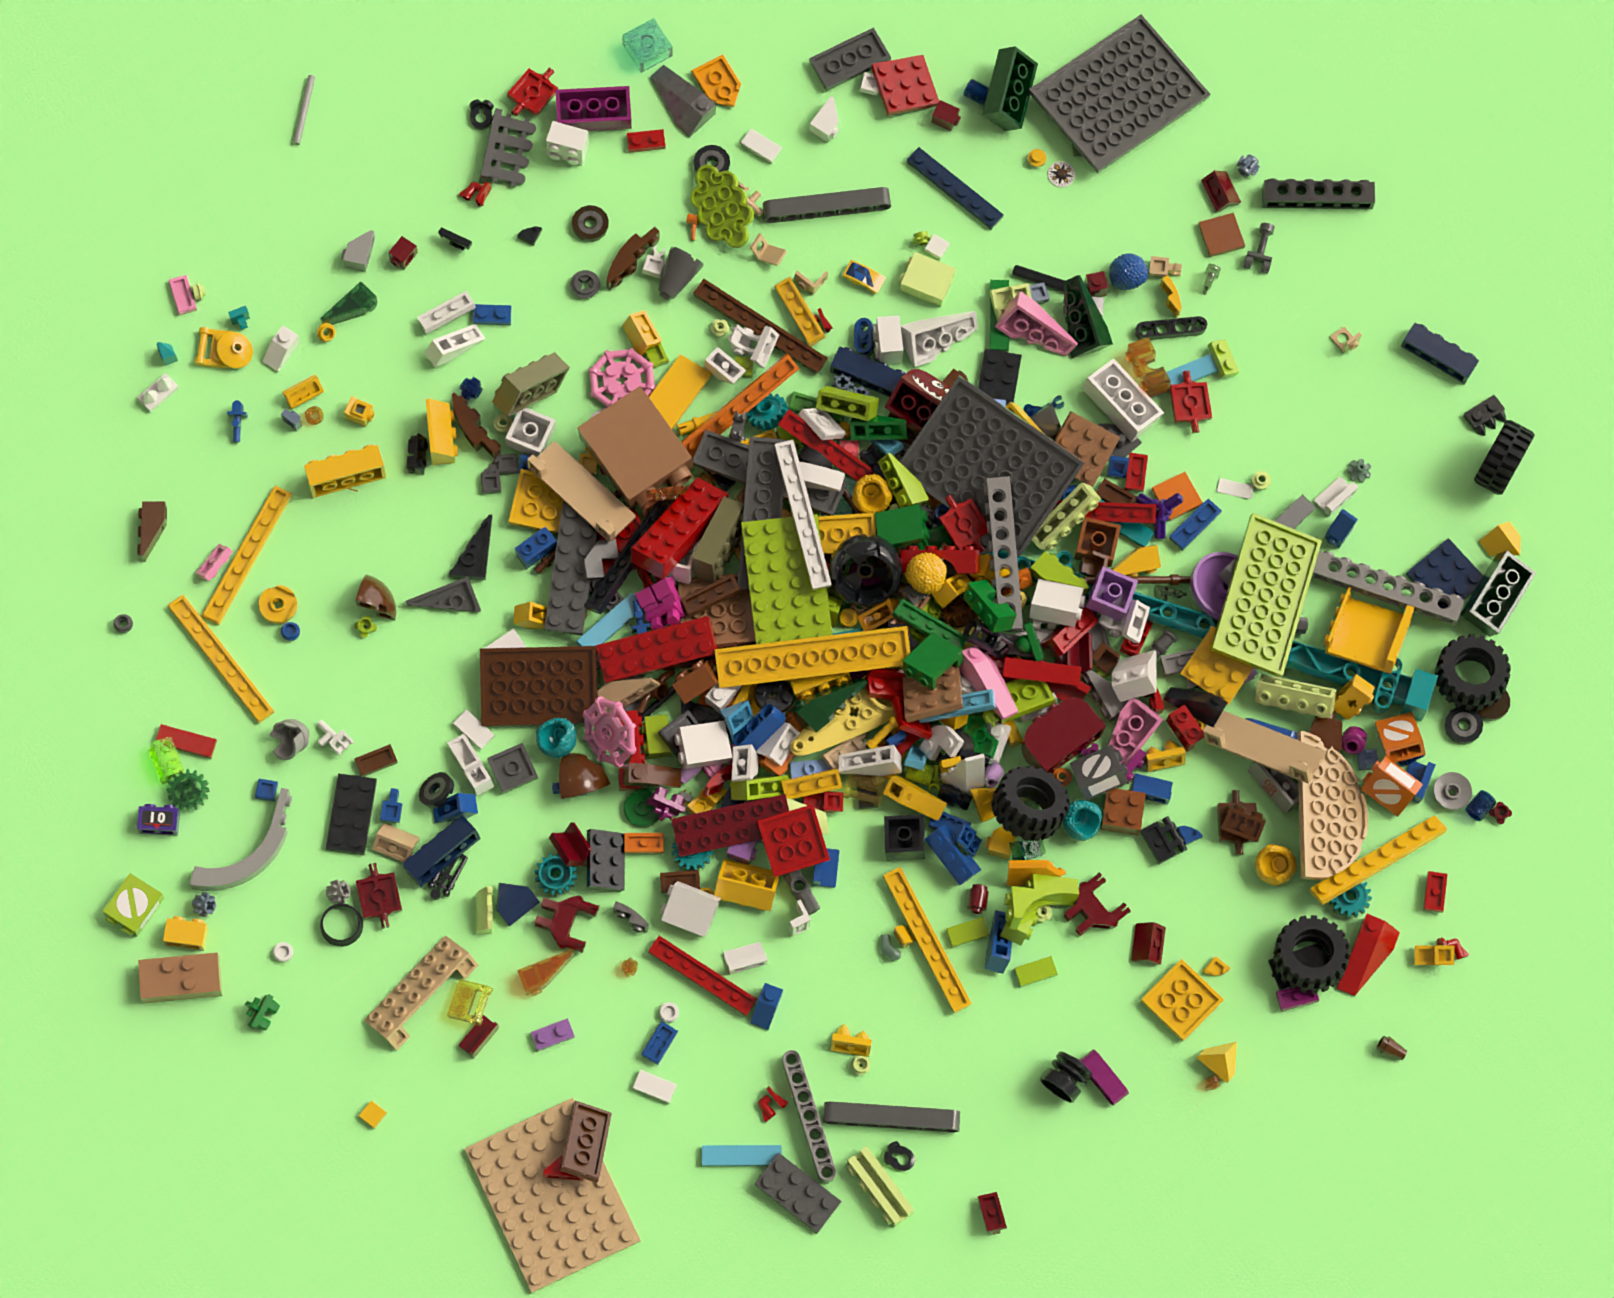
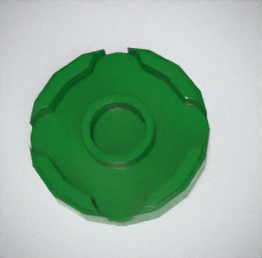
M638 789L629 794L625 800L624 814L632 825L639 828H647L658 821V814L653 812L655 807L646 803L647 798L653 795L652 791Z

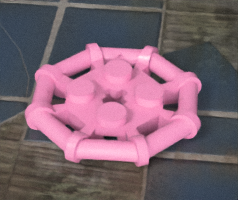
M634 348L614 351L605 350L599 360L588 369L591 387L590 396L597 399L604 406L609 407L641 386L649 397L656 388L653 363L634 351ZM627 357L624 362H614L613 358ZM632 359L638 362L642 367L640 369L636 368V366L633 363H631ZM608 361L609 366L605 372L600 371L602 366ZM646 373L647 384L641 383L642 374ZM620 377L627 379L623 385L617 381ZM597 378H603V387L598 388ZM605 392L607 394L609 393L610 395H612L613 400L610 401L602 394H604Z
M597 697L588 710L583 712L585 732L583 739L587 741L598 762L613 764L615 767H622L630 755L636 752L634 733L636 725L632 723L621 702H613L604 699V697ZM605 707L611 709L610 713L606 712ZM618 715H619V717L621 718V720L623 721V723H624L625 726H623V724L621 723V721H620L619 718L617 717ZM620 748L624 751L621 755L618 752Z

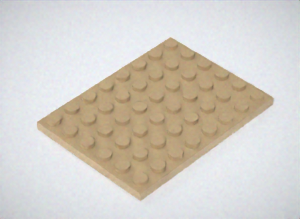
M570 1098L465 1148L531 1293L641 1242L604 1161L602 1162L600 1177L597 1183L586 1179L578 1181L544 1178L543 1176L544 1170L563 1155L572 1105L575 1101L574 1098Z

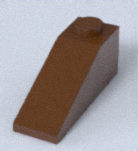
M628 763L623 767V786L681 788V768Z

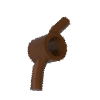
M668 670L661 674L658 679H654L660 683V686L642 697L637 708L638 713H644L651 698L662 700L666 697L668 685L665 681L676 674L675 670Z

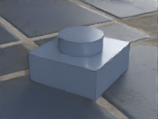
M1044 282L1029 285L1031 298L1038 304L1046 303L1050 300Z
M285 408L281 413L282 420L298 431L302 426L301 417L292 410L290 412Z

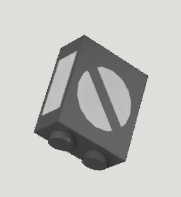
M1112 744L1070 763L1079 789L1086 801L1128 783L1126 774L1129 772L1125 763L1121 764L1123 757L1119 750L1115 751Z

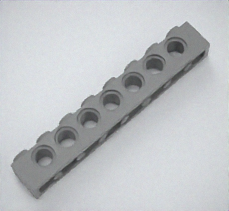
M1010 476L987 478V484L983 485L984 496L988 495L989 503H985L986 514H990L991 521L987 522V531L992 533V540L988 542L989 552H993L994 559H990L991 571H995V578H992V587L997 590V597H994V603H1007L1017 614L1012 630L1002 632L1023 631ZM996 494H1001L1004 499L1001 502H995L993 497ZM997 513L1005 515L1003 521H997L994 517ZM998 532H1005L1007 537L1004 540L997 539L996 535ZM1002 550L1007 551L1009 554L1005 559L998 557V553ZM1003 569L1009 570V577L1002 578L999 575L1000 571ZM1004 588H1009L1012 594L1004 597L1001 591Z
M1319 551L1312 577L1345 589L1351 587V591L1406 609L1407 605L1413 606L1416 613L1454 626L1457 624L1465 601L1459 595H1448L1443 593L1441 589H1430L1425 587L1423 583L1406 581L1407 579L1403 576L1396 575L1395 577L1389 575L1385 570H1374L1367 564H1356L1349 558L1335 557L1329 551ZM1336 565L1339 570L1332 572L1328 567ZM1353 571L1357 576L1350 578L1346 573ZM1371 577L1375 582L1368 584L1365 582V578ZM1389 583L1393 586V589L1386 590L1383 585ZM1404 589L1409 590L1411 595L1404 596L1401 591ZM1427 596L1429 601L1424 603L1419 597ZM1445 602L1448 607L1442 609L1438 606V603Z

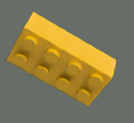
M372 444L366 445L363 449L357 451L348 450L339 456L330 455L324 460H312L304 465L313 498L386 478L379 447Z

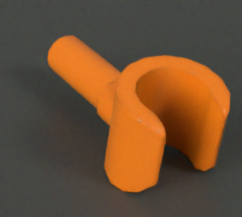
M689 213L686 223L692 224L691 240L694 241L696 226L699 220L695 214Z

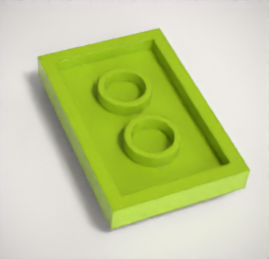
M1015 679L1005 683L1018 712L1004 720L1000 717L999 719L1001 723H1005L1053 705L1055 698L1047 683L1026 679Z

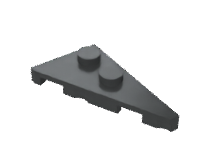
M469 577L405 601L410 606L482 611Z

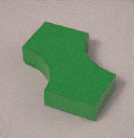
M969 714L967 724H965L962 732L973 739V752L984 754V756L993 759L999 741L988 734L987 723L983 717Z

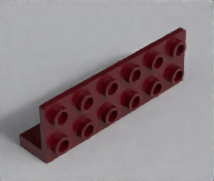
M786 794L672 818L670 821L674 830L679 856L682 857L760 840L762 837L757 821L788 812L789 807Z

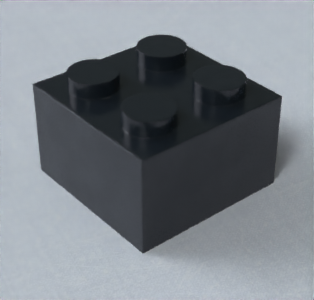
M923 815L884 816L886 861L925 859V825Z

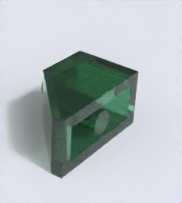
M1041 838L1039 841L1021 839L1009 842L1013 860H1028L1046 854L1044 841Z

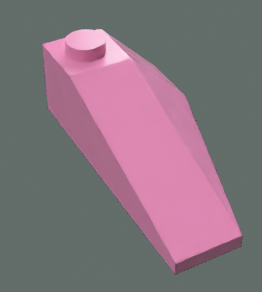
M1021 291L1009 302L995 326L1011 338L1017 339L1018 337L1027 340L1029 344H1039L1044 346L1046 350L1067 356L1078 344L1036 301Z
M976 645L963 650V663L959 666L960 673L971 683L977 692L988 689L994 690L996 709L993 710L1002 720L1017 714L1018 710L997 664Z
M1136 698L1130 699L1121 710L1109 745H1113L1115 751H1120L1123 757L1121 764L1125 763L1126 766L1164 720Z

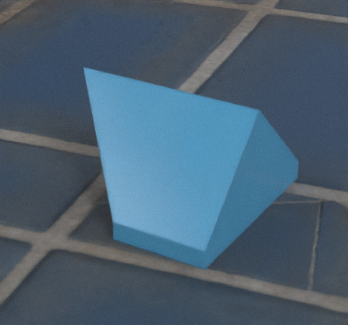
M746 700L720 710L730 741L733 743L736 734L754 717L749 701Z

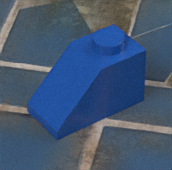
M1342 508L1326 532L1324 538L1327 543L1333 547L1337 546L1340 548L1352 532L1358 519Z
M457 793L448 797L446 803L440 807L433 808L435 823L450 822L458 819L461 815L469 818L478 814L476 796L473 794Z
M768 983L764 984L750 1024L769 1030L782 998L783 989Z

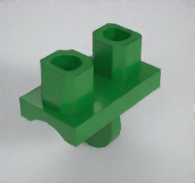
M270 994L264 995L259 1006L257 1005L260 999L257 997L254 998L252 1003L246 1001L245 1006L249 1008L246 1015L251 1017L255 1011L247 1026L264 1031L268 1029L271 1021L263 1017L265 1012L268 1011L275 1015L280 1008V1005L273 1000L274 996Z

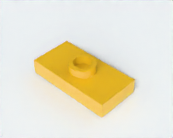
M316 374L282 391L291 409L325 392Z

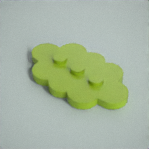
M702 165L697 170L695 177L698 186L693 189L690 196L692 205L698 209L697 218L700 223L706 225V234L709 239L716 242L725 240L729 246L741 248L749 239L746 227L754 219L752 207L746 204L747 193L744 189L738 187V178L734 173L730 171L719 172L712 165Z

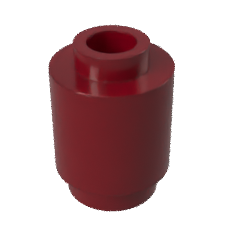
M981 884L972 885L967 905L971 913L982 914V911L987 910L989 896L987 886Z

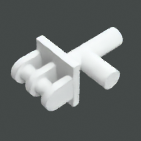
M323 720L317 723V726L325 733L317 741L322 747L329 742L332 750L341 756V752L344 749H348L347 746L354 744V741L343 729L337 734Z

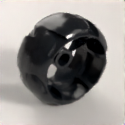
M857 534L848 537L840 543L831 555L829 561L831 586L836 594L849 604L854 602L860 607H873L884 603L888 597L896 592L901 583L902 563L898 552L890 542L880 536L873 535L867 537L865 534ZM874 556L883 560L887 567L874 569ZM852 558L857 563V572L844 577L842 567ZM873 574L882 579L881 582L870 586H862L861 584L863 578H870Z

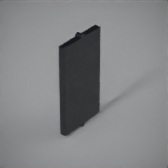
M1318 943L1293 951L1296 959L1307 967H1322L1329 962V955L1326 954L1324 947ZM1273 959L1268 960L1273 973L1272 977L1275 978L1278 989L1289 988L1290 983H1284L1281 980L1282 974H1277Z

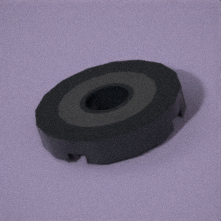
M706 145L695 154L693 163L696 172L702 165L707 164L709 160L717 162L714 167L719 172L729 171L730 157L722 147Z
M1460 706V708L1456 707L1449 712L1445 719L1444 728L1452 741L1465 745L1473 743L1479 738L1483 731V721L1480 714L1473 708L1469 711L1465 710V707ZM1459 722H1467L1469 728L1467 730L1461 729Z
M438 772L428 777L419 790L420 802L432 809L446 803L447 797L454 790L453 779L445 772Z

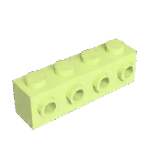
M1081 482L1048 515L1032 538L1033 542L1039 549L1051 551L1056 548L1058 542L1063 537L1068 536L1071 533V529L1076 524L1081 523L1089 511L1094 510L1098 506V502L1101 500L1099 495L1090 485Z
M1261 674L1257 681L1255 702L1263 706L1279 707L1282 710L1298 711L1300 714H1312L1319 718H1330L1334 711L1336 689Z

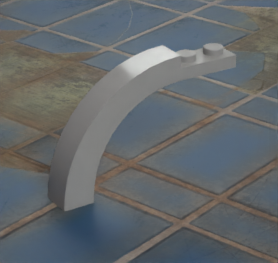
M281 787L270 829L261 845L250 856L230 866L220 868L195 866L190 881L191 889L217 891L233 888L252 880L273 862L288 834L287 828L282 827V825L285 826L287 814L285 812L292 803L289 789Z

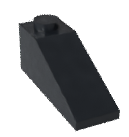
M1170 687L1163 700L1177 708L1185 705L1194 718L1211 727H1214L1228 702L1213 693Z

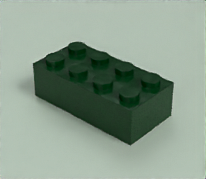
M1016 46L999 49L982 115L1004 131L1022 129L1030 98L1029 89L1033 86L1038 66L1036 61Z
M1509 551L1498 553L1460 615L1489 637L1500 634L1536 572Z

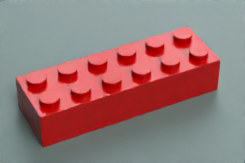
M697 477L632 547V563L664 579L702 538L723 497L729 498V494Z
M705 616L596 645L605 683L698 661L702 658L713 657L718 646L711 618Z

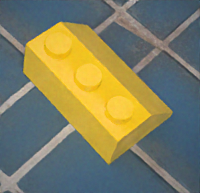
M426 399L432 465L455 463V457L458 456L457 445H453V439H457L456 428L452 427L451 421H455L454 410H450L449 403Z
M724 858L714 895L720 897L721 901H730L741 906H751L762 911H771L780 876L773 877L772 870Z

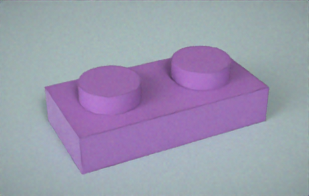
M568 1018L531 1032L538 1052L575 1038Z

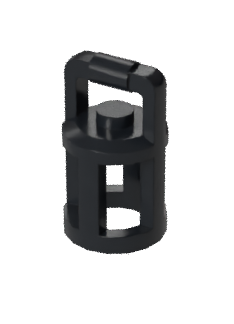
M978 617L971 619L963 631L962 639L965 642L978 646L984 653L991 654L996 658H1002L1014 647L1012 639L1001 632L992 633ZM975 627L973 633L970 635L969 632L971 628ZM980 631L988 635L985 641L977 637ZM1001 641L1006 643L999 651L995 650L999 647Z

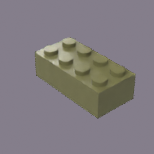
M555 352L548 356L544 355L541 359L532 361L523 368L519 367L511 374H505L501 379L500 387L494 393L495 397L492 403L506 417H509L557 393L570 367Z
M723 497L691 557L694 577L710 583H714L718 578L722 577L725 564L730 562L734 547H738L740 542L743 503Z

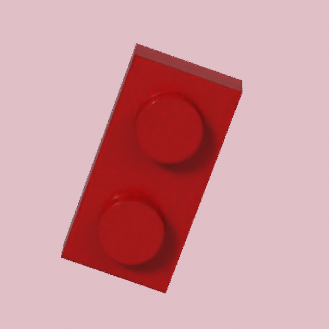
M664 129L627 133L629 153L666 149Z
M1129 453L1125 490L1143 493L1148 455Z
M1433 871L1427 872L1423 910L1444 912L1448 874Z

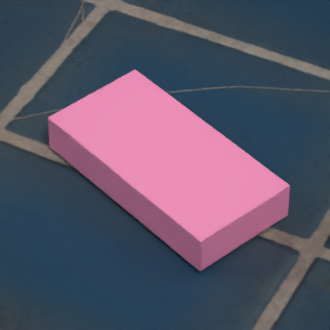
M187 275L169 279L179 316L197 311Z

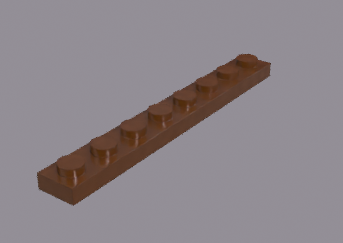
M703 279L693 292V296L740 326L751 329L755 335H761L765 326L774 329L779 334L774 348L784 354H789L793 360L818 375L828 361L826 356L706 279Z

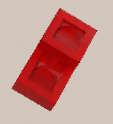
M732 764L718 771L709 780L703 791V798L720 792L724 782L732 779Z
M826 791L804 796L802 804H813L815 809L826 813L843 812V792Z

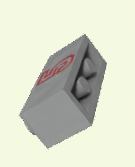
M1255 762L1252 764L1248 772L1285 815L1299 805L1298 786L1290 776Z

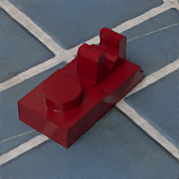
M997 1192L978 1196V1203L987 1233L992 1232V1235L1000 1234L1001 1230L1007 1229Z

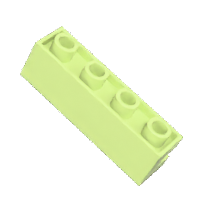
M867 1146L856 1156H852L847 1160V1170L853 1177L856 1175L860 1182L858 1184L865 1193L868 1191L872 1198L870 1200L875 1208L878 1209L880 1207L884 1213L882 1217L888 1225L892 1224L896 1227L914 1213L913 1207Z

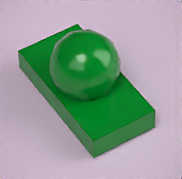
M1025 623L1027 635L1018 637L1016 648L1023 654L1030 653L1033 650L1036 661L1042 660L1044 655L1033 623Z

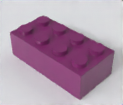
M629 86L555 90L558 123L587 131L632 129Z

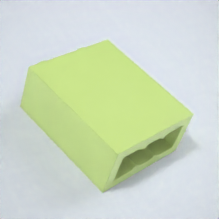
M915 252L913 257H909L905 266L907 268L906 273H902L898 283L901 284L900 291L941 307L955 277L956 268Z

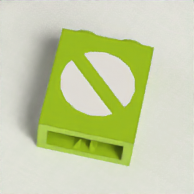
M129 873L103 910L106 916L105 920L112 925L119 924L122 926L121 930L130 936L134 934L138 937L164 900V896L152 886Z

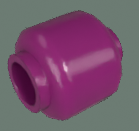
M1350 726L1343 732L1342 749L1352 755L1361 753L1367 742V734L1360 727Z

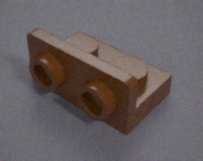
M1238 804L1228 805V811L1221 829L1258 843L1266 823L1265 818L1262 817L1263 814L1254 810L1250 813L1244 810L1245 807Z

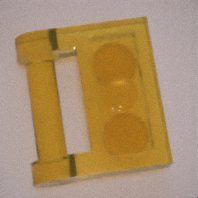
M849 774L843 798L849 799L851 797L874 803L875 806L881 807L883 792L889 775ZM852 786H855L858 788L878 792V795L874 796L851 790Z
M459 979L447 1013L448 1018L481 1026L483 1021L482 1015L489 995H492L493 988ZM477 991L482 992L475 1014L469 1015Z

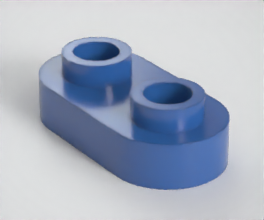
M860 318L854 326V348L861 355H868L874 349L873 323L868 318Z

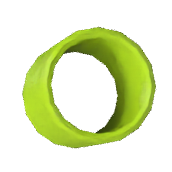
M925 764L923 770L908 767L905 779L929 786L935 767Z

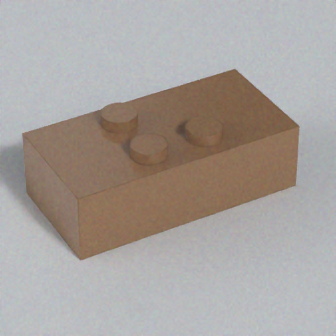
M218 952L138 960L140 999L143 1004L223 996L220 956Z

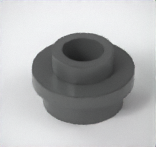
M126 614L118 615L113 623L115 630L119 633H127L133 627L132 618ZM122 622H127L125 627L120 626Z

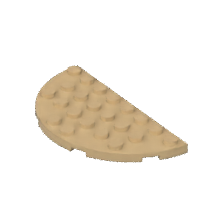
M1299 731L1297 733V740L1326 752L1310 783L1307 784L1298 780L1301 879L1318 880L1331 877L1343 871L1357 858L1362 850L1360 848L1363 839L1367 835L1368 810L1365 795L1361 794L1357 783L1359 779L1346 759L1337 750H1334L1333 746L1330 749L1325 748L1323 742L1320 741L1321 738L1308 732Z

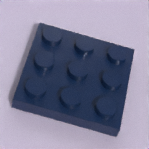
M1449 538L1406 573L1413 583L1416 581L1423 583L1425 587L1430 589H1441L1443 593L1448 595H1459L1463 600L1475 591L1483 578V574ZM1445 602L1438 603V606L1442 609L1448 607Z

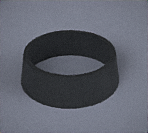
M344 903L334 904L324 912L320 922V930L324 939L330 944L339 947L348 946L357 941L361 936L363 919L360 913L352 906ZM349 907L358 916L356 932L351 937L343 940L330 937L323 927L325 915L333 908Z

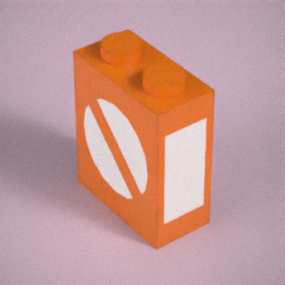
M1413 712L1375 721L1383 752L1391 761L1396 763L1426 755L1423 739Z
M1385 756L1381 762L1377 760L1371 768L1373 773L1368 772L1363 778L1364 785L1361 790L1398 817L1423 784Z

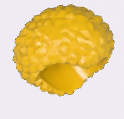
M876 474L865 475L856 482L852 495L854 505L862 513L883 512L890 506L893 498L892 490L887 481Z
M925 552L911 559L907 565L905 576L909 584L917 592L931 594L940 590L944 584L947 569L944 562L938 556Z
M1269 844L1256 856V874L1265 883L1275 886L1282 885L1291 879L1295 871H1297L1296 857L1289 848Z

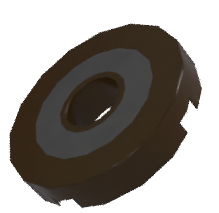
M587 205L578 209L572 217L574 234L581 240L594 242L600 240L607 233L609 219L602 208ZM588 220H593L596 224L593 227H587L585 223Z

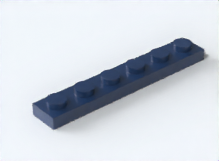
M920 147L907 159V163L989 229L992 230L1003 218L1004 214Z

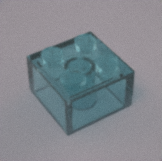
M654 18L622 35V44L641 73L673 56V46Z

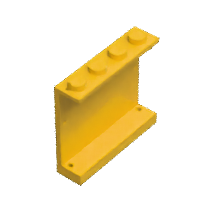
M1348 587L1346 594L1342 593L1339 604H1342L1341 607L1337 606L1334 615L1336 620L1331 621L1329 627L1331 633L1325 636L1323 644L1326 645L1325 653L1391 674L1411 623L1415 607L1407 605L1404 614L1350 598L1351 587Z

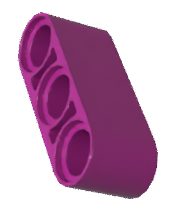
M1092 1049L1080 1059L1093 1074L1090 1080L1111 1105L1114 1106L1129 1094L1126 1086L1095 1049Z

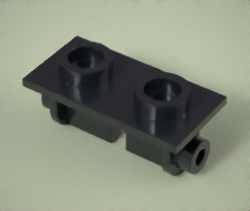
M417 433V436H411L408 440V453H414V456H407L406 469L410 474L418 471L424 475L427 465L426 450L428 449V442L420 433Z
M871 444L866 451L864 449L859 453L860 459L871 467V470L876 475L886 480L878 463L883 456Z

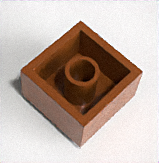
M1085 517L1081 525L1074 559L1080 560L1081 555L1093 550L1109 556L1107 567H1111L1121 525Z
M703 658L699 659L690 667L689 671L686 668L675 677L672 686L684 704L718 683L717 669L710 658L703 660Z
M1117 788L1105 792L1100 830L1138 836L1142 826L1146 793Z

